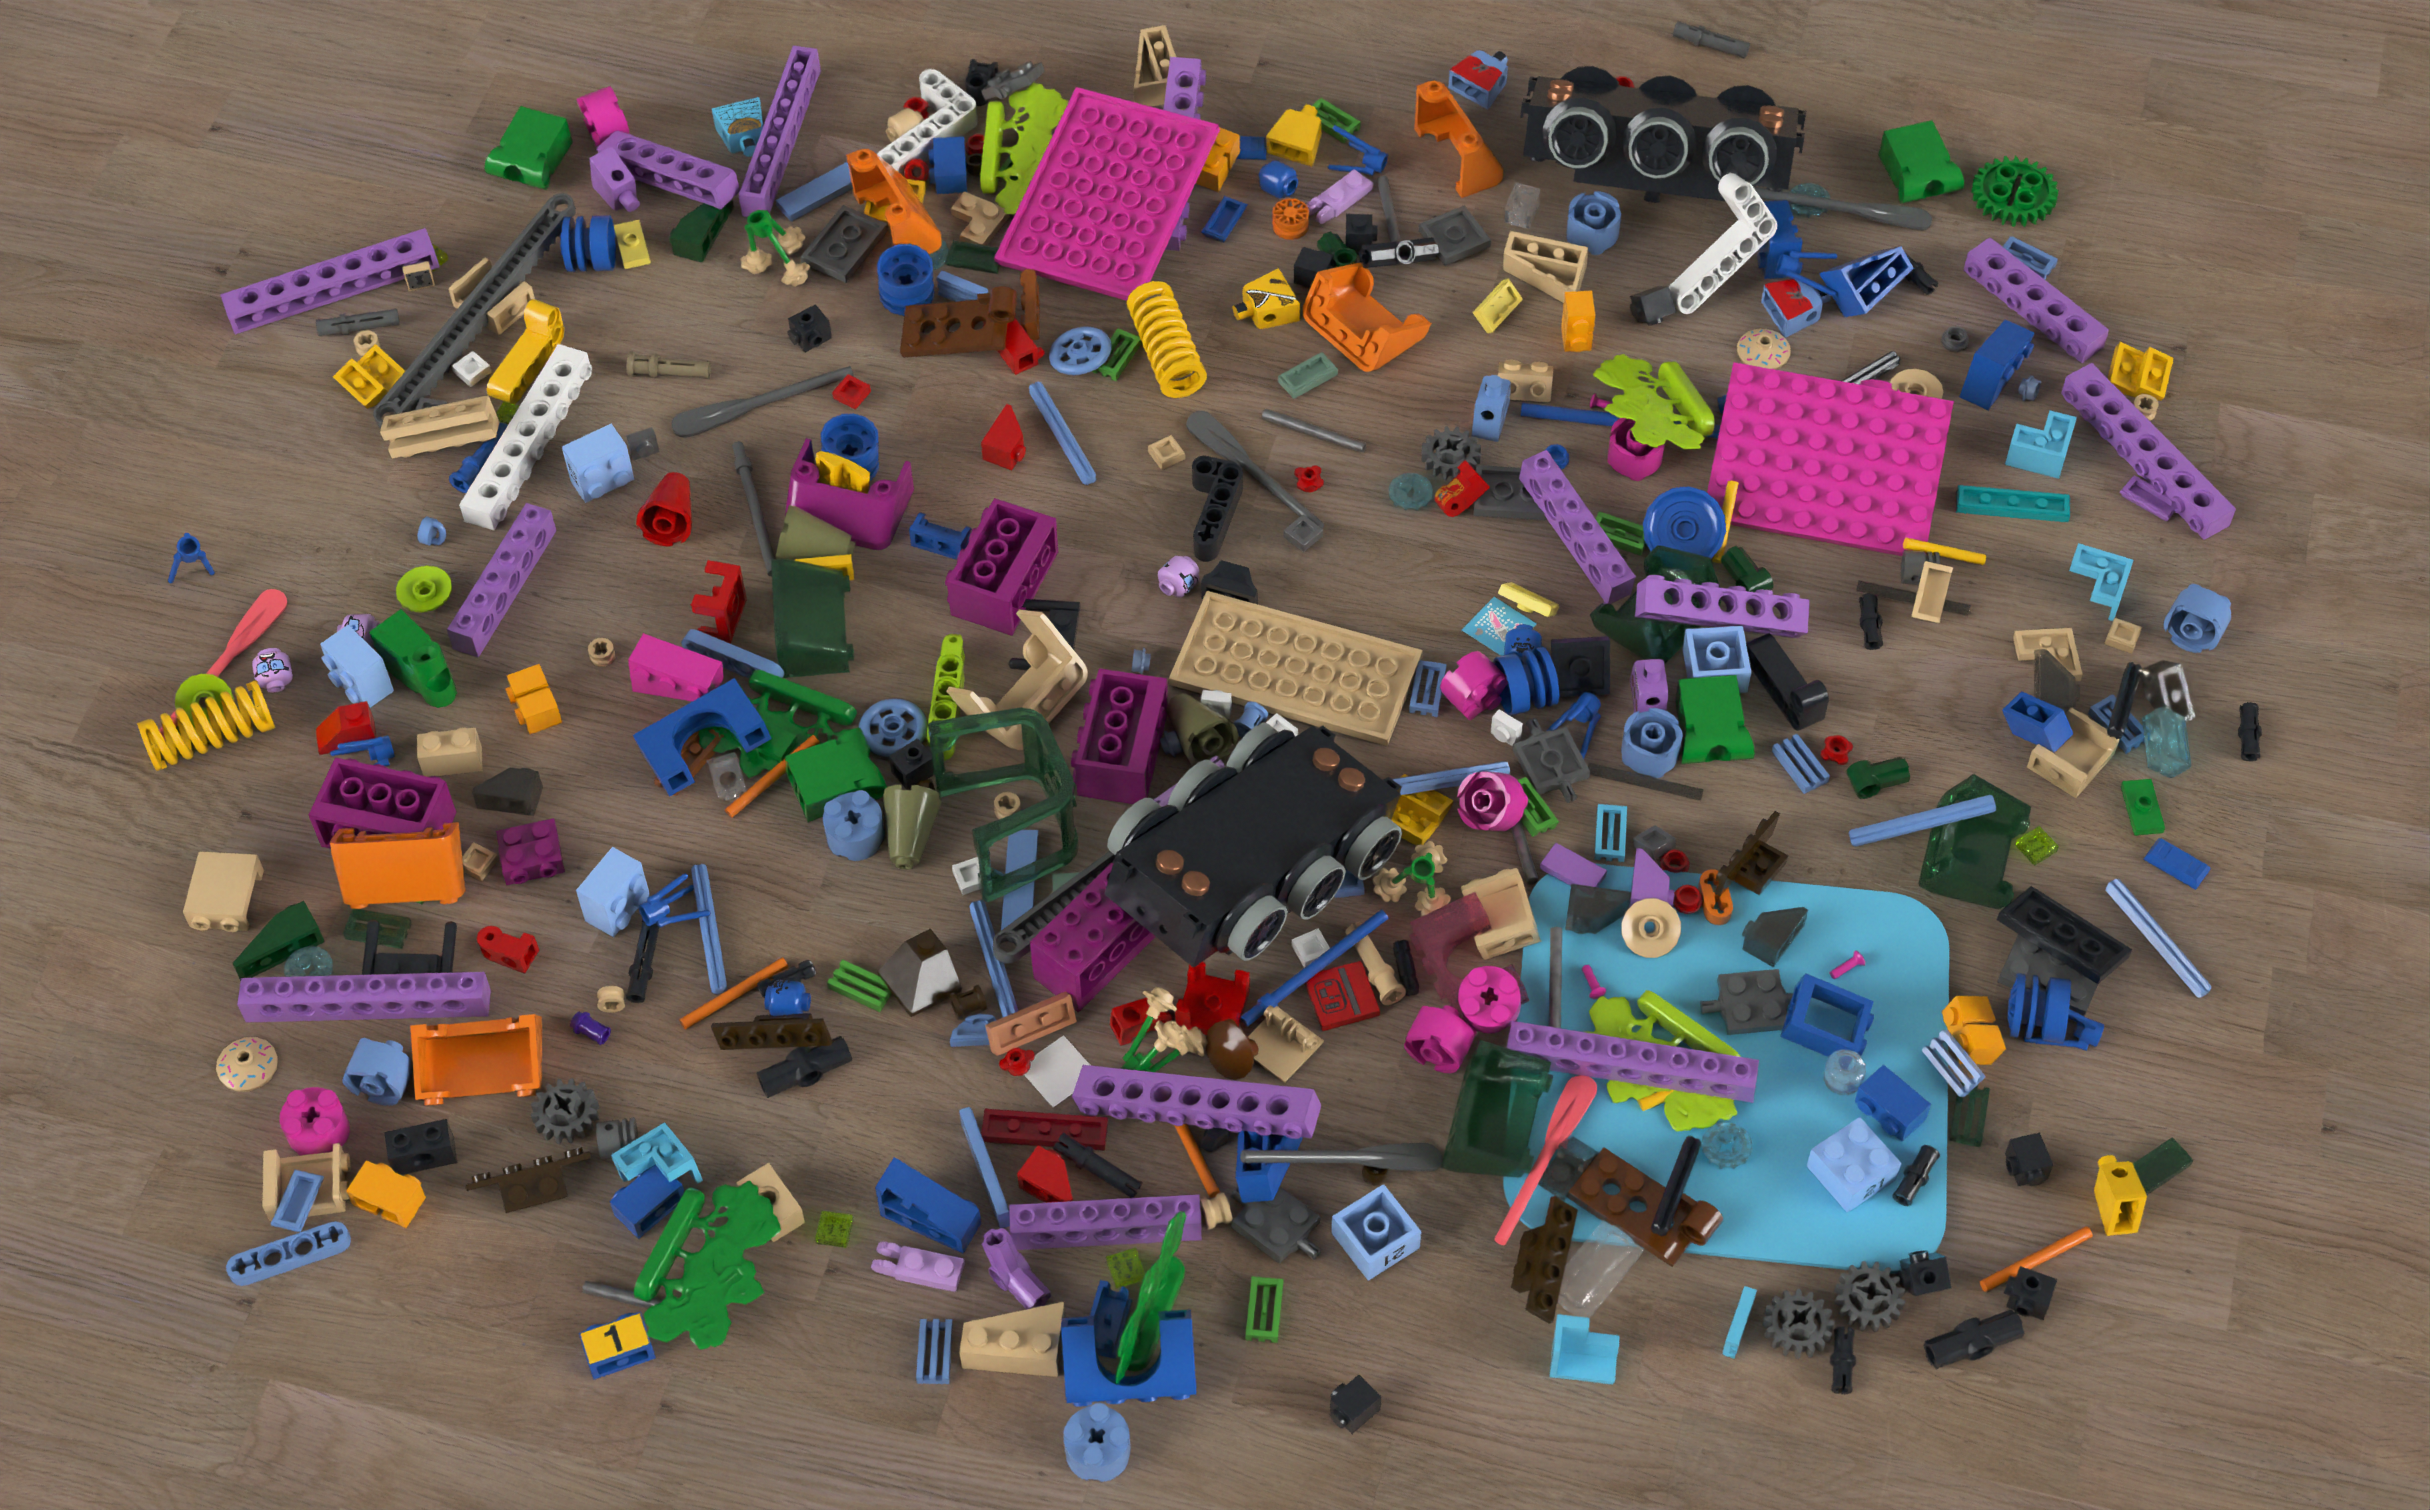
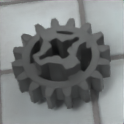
M1445 426L1444 432L1441 433L1435 429L1434 437L1427 435L1426 443H1422L1421 461L1425 462L1426 471L1433 469V476L1436 477L1442 474L1445 481L1448 476H1452L1454 479L1461 472L1457 467L1464 460L1475 470L1476 465L1480 464L1481 445L1477 444L1476 436L1469 438L1468 430L1460 433L1459 427H1456L1454 431H1450L1448 426Z
M570 1078L568 1084H563L561 1079H557V1086L552 1087L550 1084H546V1093H536L539 1102L531 1103L533 1109L531 1118L538 1134L543 1132L544 1138L547 1141L554 1136L557 1144H560L563 1138H567L571 1144L574 1141L573 1136L578 1135L583 1139L585 1138L583 1132L585 1129L593 1131L594 1126L591 1120H599L597 1110L600 1107L598 1100L595 1099L593 1089L587 1090L586 1084L583 1081L576 1086L573 1078Z
M1862 1261L1859 1270L1854 1265L1849 1266L1848 1274L1842 1272L1839 1278L1840 1284H1836L1834 1292L1839 1294L1836 1296L1834 1304L1843 1306L1839 1312L1840 1317L1850 1316L1848 1325L1852 1326L1855 1322H1859L1860 1331H1864L1867 1325H1871L1872 1330L1877 1332L1880 1323L1885 1328H1889L1892 1323L1891 1319L1898 1320L1901 1314L1898 1309H1903L1905 1301L1901 1299L1905 1293V1288L1896 1287L1900 1277L1891 1278L1889 1276L1891 1268L1887 1267L1884 1271L1879 1270V1262H1875L1872 1268H1868L1867 1263ZM1867 1278L1866 1280L1862 1281L1861 1283H1860V1282H1856L1857 1280ZM1867 1293L1872 1294V1300L1867 1299ZM1878 1310L1884 1311L1880 1314L1872 1315Z
M1797 1289L1794 1296H1791L1788 1290H1784L1782 1299L1774 1296L1772 1305H1767L1764 1313L1766 1316L1762 1323V1326L1767 1328L1765 1338H1774L1772 1348L1776 1349L1782 1346L1784 1348V1356L1793 1351L1796 1359H1800L1802 1352H1806L1807 1356L1811 1358L1815 1349L1822 1352L1825 1348V1342L1829 1343L1832 1333L1830 1331L1833 1330L1834 1321L1828 1319H1830L1832 1311L1831 1309L1823 1310L1825 1300L1822 1298L1815 1302L1813 1300L1814 1293L1811 1291L1805 1297L1802 1296L1801 1289ZM1778 1316L1780 1317L1779 1322L1783 1324V1327L1781 1329L1779 1328L1777 1323ZM1815 1319H1817L1819 1323V1332L1816 1330L1817 1325L1814 1323Z

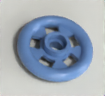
M1095 327L1071 329L1060 335L1053 342L1049 350V361L1054 369L1066 375H1082L1092 372L1103 365L1108 359L1112 349L1111 340L1104 331ZM1090 337L1092 339L1091 341L1084 340L1083 338ZM1072 341L1068 348L1064 347L1066 344ZM1101 346L1100 352H1093V347ZM1065 355H1068L1069 360L1063 362L1060 359Z
M892 698L879 701L869 707L860 719L859 728L862 729L872 753L882 757H889L917 738L923 743L927 735L928 723L925 714L917 705L904 699ZM892 711V714L884 716L883 719L881 718L880 714L882 712ZM906 713L914 718L909 723L902 718ZM870 726H879V734H871ZM907 731L914 733L909 741L903 739ZM883 740L895 741L894 746L882 745Z

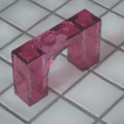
M1476 892L1410 922L1413 933L1409 935L1416 952L1422 949L1425 958L1421 959L1428 976L1434 973L1437 982L1433 983L1440 1000L1446 998L1449 1005L1459 1011V1017L1465 1022L1466 1020L1461 1013L1458 1000V992L1463 979L1449 972L1447 962L1450 954L1459 944L1492 929L1488 915ZM1511 964L1503 968L1517 981L1520 989L1521 1005L1529 1002L1526 989L1514 965ZM1492 994L1484 998L1486 1005H1490L1492 1001H1497Z

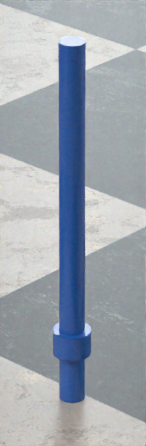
M1381 909L1271 994L1266 993L1257 1000L1258 1004L1240 1017L1242 1022L1248 1027L1264 1014L1268 1006H1278L1280 1001L1388 920L1387 914Z

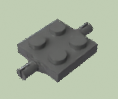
M1032 61L1019 65L1018 69L1013 72L1005 69L996 73V77L988 80V85L982 90L985 100L996 96L999 99H1003L1010 95L1012 91L1031 85L1045 72L1042 62L1032 64Z
M1533 718V721L1529 719L1526 722V726L1532 736L1527 740L1513 744V752L1525 776L1538 794L1559 789L1567 803H1570V800L1573 802L1577 799V795L1571 785L1588 779L1590 777V770L1567 726L1554 731H1543L1537 718Z
M1779 969L1719 974L1717 978L1719 988L1718 1000L1700 1001L1702 1014L1720 1012L1725 1021L1727 1035L1782 1030L1787 1015V1007L1790 1005L1793 993L1785 992L1781 984Z
M1236 1187V1190H1233L1230 1197L1244 1206V1208L1232 1220L1231 1228L1279 1264L1289 1254L1299 1249L1313 1260L1316 1259V1256H1319L1322 1249L1308 1240L1309 1234L1320 1224L1321 1217L1282 1187H1279L1272 1201L1246 1203L1241 1202L1238 1187Z

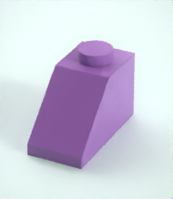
M1637 848L1630 906L1644 898H1657L1669 903L1673 907L1674 890L1669 889L1670 877L1643 849Z

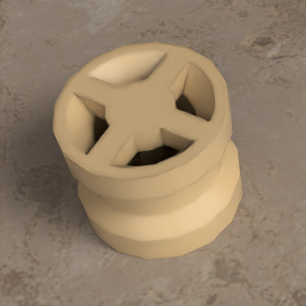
M1224 1192L1217 1194L1215 1198L1210 1200L1207 1198L1200 1199L1201 1214L1208 1230L1221 1222L1224 1224L1232 1223L1230 1206Z

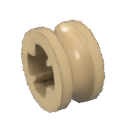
M361 331L354 337L356 351L362 357L375 344L380 347L377 334L373 331Z
M2141 394L2133 402V405L2149 421L2154 419L2159 406L2156 398L2148 394Z
M597 638L589 644L588 653L594 665L604 667L614 661L615 651L609 639ZM600 650L601 655H597L596 652Z
M1011 792L999 794L994 800L996 817L1002 821L1016 819L1021 811L1019 797ZM1008 803L1009 806H1012V809L1007 810L1003 804Z
M606 986L597 991V998L599 999L597 1001L598 1009L608 1013L621 1011L625 1007V1001L623 1000L625 997L624 990L617 986Z

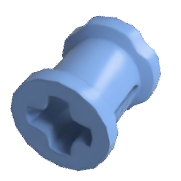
M1252 701L1246 703L1244 713L1240 719L1235 720L1233 723L1238 731V736L1243 738L1255 726L1266 721L1268 712L1263 706Z

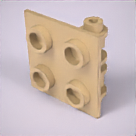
M1270 1005L1264 1011L1266 1018L1248 1038L1254 1040L1258 1045L1259 1052L1254 1057V1061L1286 1083L1324 1043V1040L1278 1006L1273 1007Z

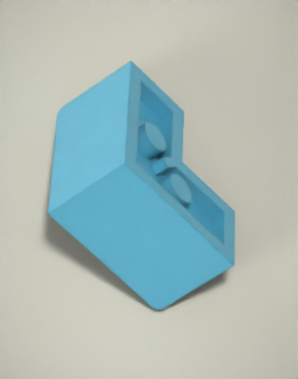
M2050 410L2044 431L2016 424L2005 464L2059 479L2077 417Z
M2078 543L2069 571L2097 579L2090 601L2112 607L2108 620L2113 621L2134 560Z
M665 1122L611 1154L618 1173L624 1182L631 1180L655 1164L669 1182L686 1172L690 1174L697 1184L703 1181L693 1156Z
M1557 1314L1552 1345L1550 1377L1614 1384L1620 1336L1588 1332L1590 1318Z

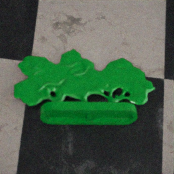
M754 670L748 681L750 688L761 695L754 699L748 697L752 704H758L755 709L761 718L797 736V742L789 754L810 736L814 735L818 739L819 728H823L822 733L827 732V741L832 740V735L837 736L839 739L851 729L834 732L829 727L827 720L843 726H849L857 715V710L847 702L765 671ZM768 698L789 705L788 711L768 710ZM800 709L818 716L816 724L803 727L797 725L792 717L795 711ZM714 726L699 730V744L703 749L716 737L708 731L711 729L719 733V738L721 739L713 751L723 753L727 750L739 748L741 755L738 764L748 778L760 774L763 769L772 770L780 763V761L754 749L746 753L741 744L733 740L732 732L726 728ZM815 728L814 734H807L808 730Z
M750 1180L739 1187L727 1184L716 1187L712 1193V1203L715 1206V1210L703 1218H699V1215L705 1203L704 1193L689 1187L682 1195L634 1287V1297L645 1302L652 1301L661 1286L665 1288L667 1295L662 1302L649 1307L643 1314L645 1323L649 1327L647 1336L663 1342H669L684 1331H689L690 1339L696 1344L698 1349L703 1350L710 1346H719L725 1341L731 1325L726 1306L732 1302L746 1305L765 1293L761 1283L754 1279L756 1274L754 1263L743 1259V1252L750 1247L766 1244L780 1233L781 1227L778 1218L773 1214V1206L770 1199L759 1195L758 1186L752 1184ZM720 1207L727 1208L726 1212H718ZM714 1218H728V1222L722 1226L714 1227L708 1225L709 1222H715L716 1219ZM692 1228H699L703 1230L706 1239L702 1249L695 1253L683 1250L682 1247ZM708 1230L715 1231V1237H710ZM677 1256L684 1258V1275L682 1278L666 1279ZM673 1290L681 1292V1297H675Z
M1179 1211L1168 1221L1159 1259L1144 1274L1136 1309L1129 1318L1120 1339L1117 1351L1120 1362L1116 1371V1386L1125 1376L1127 1370L1141 1371L1150 1363L1160 1339L1158 1311L1172 1310L1183 1284L1185 1267L1183 1262L1176 1256H1173V1254L1176 1253L1181 1244L1183 1228L1187 1218L1185 1212Z

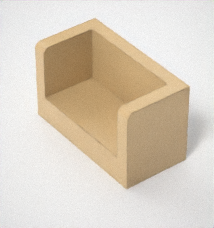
M1924 562L1911 615L1912 618L1940 623L1953 567Z

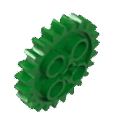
M2004 156L2003 162L1994 158L1993 164L1986 162L1984 168H1979L1977 175L1974 176L1971 193H1974L1972 200L1977 201V209L1984 208V216L1992 214L1991 221L2000 218L2001 225H2004L2007 221H2011L2012 227H2015L2016 222H2020L2023 227H2026L2027 221L2035 225L2037 218L2044 221L2046 214L2051 215L2052 209L2056 206L2059 190L2056 189L2058 183L2052 181L2054 175L2046 174V167L2038 169L2037 161L2032 165L2028 164V158H2025L2023 162L2019 161L2018 156H2015L2013 161ZM2020 176L2022 178L2012 206H2008L2016 180Z

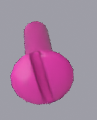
M1594 393L1590 401V408L1595 406L1605 408L1608 404H1613V402L1600 399Z
M1854 951L1853 957L1830 971V975L1833 979H1836L1857 965L1865 966V959L1860 952Z
M1590 965L1583 966L1582 971L1592 990L1589 996L1592 999H1599L1600 996L1605 995L1606 988L1599 986Z

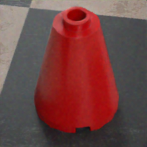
M678 472L666 474L639 509L636 526L637 528L640 527L643 531L642 536L646 540L656 545L669 547L673 546V543L685 542L690 536L692 530L690 482L685 475Z

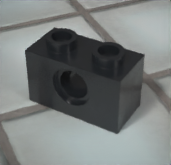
M447 1119L384 1132L388 1161L391 1168L397 1174L405 1175L457 1163L454 1136Z

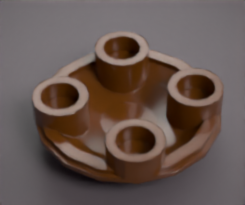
M1225 1019L1215 1023L1208 1030L1206 1036V1052L1210 1063L1225 1078L1233 1080L1245 1078L1251 1072L1254 1057L1259 1052L1257 1043L1249 1039L1232 1019Z

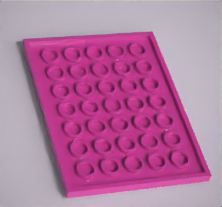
M1076 87L994 257L995 263L1022 272L1025 269H1034L1037 276L1127 301L1128 296L1134 289L1151 281L1220 131L1219 125Z
M1733 362L1707 493L1717 500L1722 509L1727 481L1738 482L1730 525L1902 556L1903 551L1908 550L1903 548L1905 538L1928 542L1954 401Z

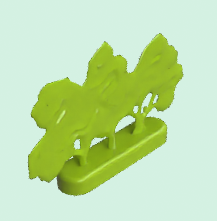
M1033 82L1026 90L1015 91L1010 95V106L1016 112L1008 121H1005V109L1002 102L993 101L988 103L980 175L981 190L983 194L995 193L998 188V179L1002 177L1007 183L1005 188L996 196L995 201L1000 207L1004 208L1005 214L1016 213L1053 136L1051 130L1058 125L1069 103L1055 89H1044L1041 83L1036 84ZM1020 107H1025L1024 111L1019 112ZM1029 113L1030 116L1026 121L1015 123V121H1019V116ZM1018 126H1023V127H1024V130H1023V131L1018 130L1017 127H1018ZM1009 128L1016 130L1019 134L1018 143L1013 147H1002L1004 130ZM1001 153H1009L1013 166L1004 171H999ZM1010 176H1017L1018 179L1013 181Z
M1625 354L1614 356V360H1604L1600 364V368L1595 370L1593 373L1595 378L1608 386L1624 391L1623 395H1615L1612 399L1613 404H1608L1604 410L1618 418L1635 421L1630 430L1637 442L1658 448V446L1665 443V440H1668L1683 449H1701L1700 444L1705 439L1703 436H1710L1713 433L1715 420L1712 411L1677 362H1663L1658 370V379L1650 375L1652 365L1643 359H1631ZM1638 376L1649 378V381L1654 383L1644 382L1638 379ZM1649 385H1654L1655 387H1654V388H1649L1648 386H1649ZM1662 387L1670 399L1661 398L1656 393V389ZM1673 404L1681 415L1673 413ZM1674 421H1681V424H1675Z
M1645 990L1637 1001L1639 1009L1648 1017L1647 1019H1636L1632 1015L1630 1004L1625 997L1607 999L1604 996H1600L1589 1010L1595 1031H1585L1586 1033L1675 1047L1680 1042H1684L1694 1050L1741 1057L1731 1046L1659 995L1649 990ZM1656 1022L1675 1037L1671 1041L1654 1038L1651 1035L1653 1023ZM1635 1025L1641 1026L1636 1033L1632 1032V1028ZM1609 1080L1606 1084L1613 1103L1625 1102L1631 1097L1639 1100L1654 1094V1092L1671 1091L1665 1088ZM1676 1090L1665 1098V1116L1675 1131H1687L1694 1127L1700 1129L1712 1128L1719 1119L1730 1120L1732 1116L1738 1114L1732 1099Z

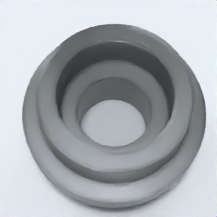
M1959 326L1949 327L1942 334L1941 338L1942 345L1954 352L1964 350L1969 342L1967 332Z

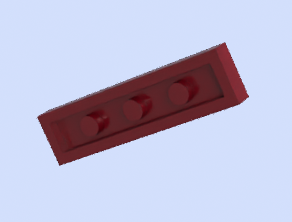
M984 1109L981 1136L984 1142L1054 1147L1056 1142H1060L1068 1148L1066 1144L1058 1140L1064 1132L1085 1147L1090 1146L1094 1150L1105 1151L1108 1117Z

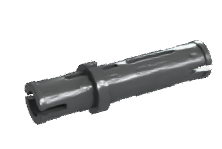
M1677 21L1673 31V37L1693 42L1695 46H1707L1744 59L1750 48L1749 42L1705 30L1703 26L1696 27Z
M397 308L350 316L340 314V317L316 320L319 337L337 333L349 335L351 331L400 325Z

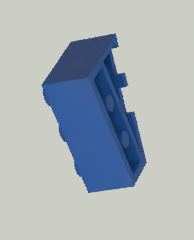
M1788 200L1763 201L1777 222V230L1759 249L1757 257L1758 268H1763L1764 279L1787 278L1776 274L1778 260L1782 254L1789 255L1790 250L1801 252L1803 241L1801 237H1795L1794 233H1798L1797 225H1792L1793 214Z
M1902 246L1876 251L1819 274L1826 286L1837 292V295L1832 297L1843 316L1849 317L1866 314L1914 268Z
M2005 319L1975 352L1959 397L1989 411L2014 372L2021 366L2024 358L2028 359L2034 348V344L2031 343L2034 332Z
M1241 1130L1238 1132L1236 1181L1242 1203L1272 1201L1291 1163H1242L1240 1158L1241 1151L1297 1150L1303 1137L1292 1139L1278 1134L1265 1136L1252 1131Z
M893 1157L875 1187L882 1217L964 1254L981 1225L980 1209L973 1202L962 1199Z

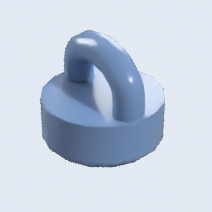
M426 516L419 526V543L429 546L431 544L441 545L446 539L444 525L438 522L437 519ZM437 530H439V537L435 538Z

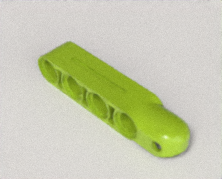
M948 634L945 636L936 666L927 740L928 746L932 748L937 757V761H946L955 752L961 708L950 695H946L948 694L946 690L949 687L964 688L963 668L965 654L961 634Z

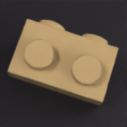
M1506 360L1504 363L1499 362L1498 376L1511 382L1510 400L1551 401L1553 366H1548L1544 362H1533L1532 365L1521 364L1517 360Z

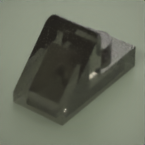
M1571 1137L1558 1145L1557 1156L1543 1173L1538 1185L1565 1201L1568 1191L1599 1152L1575 1137Z

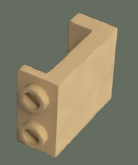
M484 258L474 265L470 271L455 281L449 288L454 307L458 309L490 271L492 265L489 259ZM525 281L522 282L487 312L488 325L486 328L499 336L524 315L528 302L535 299L532 286Z
M2070 708L2066 713V717L2074 734L2055 753L2038 744L2031 752L2027 768L2074 798H2077L2115 754L2120 739L2116 740L2115 737H2109L2107 734L2108 728H2104L2094 722L2086 714Z
M217 852L198 853L183 914L191 928L200 931L208 929H222L227 932L248 931L250 924L246 915L255 880H262L264 873L258 855Z
M1518 868L1504 869L1496 875L1484 879H1474L1468 884L1461 886L1476 934L1474 937L1476 945L1484 960L1541 942L1526 887Z
M340 1143L333 1144V1152L280 1158L277 1150L263 1151V1209L269 1221H272L294 1169L324 1176L308 1216L345 1212L346 1200L350 1199L346 1192L350 1186L349 1182L346 1181V1172H350L351 1164L349 1154L343 1152Z

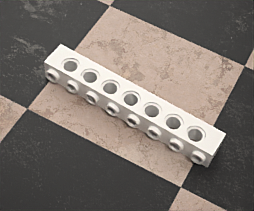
M560 344L556 346L459 504L464 522L495 530L499 522L504 520L509 505L518 497L521 485L524 480H528L532 467L542 457L544 447L554 437L556 427L561 420L565 419L570 404L573 400L577 399L582 384L591 375L592 366L590 365L587 352Z

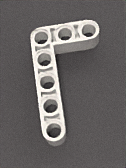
M934 69L923 71L919 76L921 98L927 101L929 106L937 112L877 153L903 176L904 167L910 160L921 159L925 162L929 160V149H933V138L962 137L975 128L978 123L976 101L942 73Z
M1729 173L1722 177L1718 190L1738 220L1669 286L1674 307L1683 314H1690L1695 311L1757 252L1777 230L1775 218L1753 186L1734 173Z

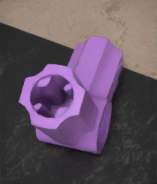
M1004 1228L989 1230L983 1235L984 1242L982 1246L991 1263L988 1271L994 1282L1002 1290H1009L1026 1309L1045 1306L1051 1297V1291L1031 1272L1028 1262L1017 1251L1009 1232Z

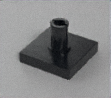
M1609 636L1551 639V659L1558 677L1559 697L1581 696L1585 692L1594 695L1610 694Z

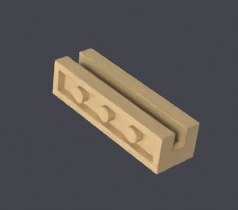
M487 395L385 416L380 433L384 441H390L388 451L391 458L410 457L417 453L435 452L441 448L460 447L466 443L476 441H489L496 437L500 422Z

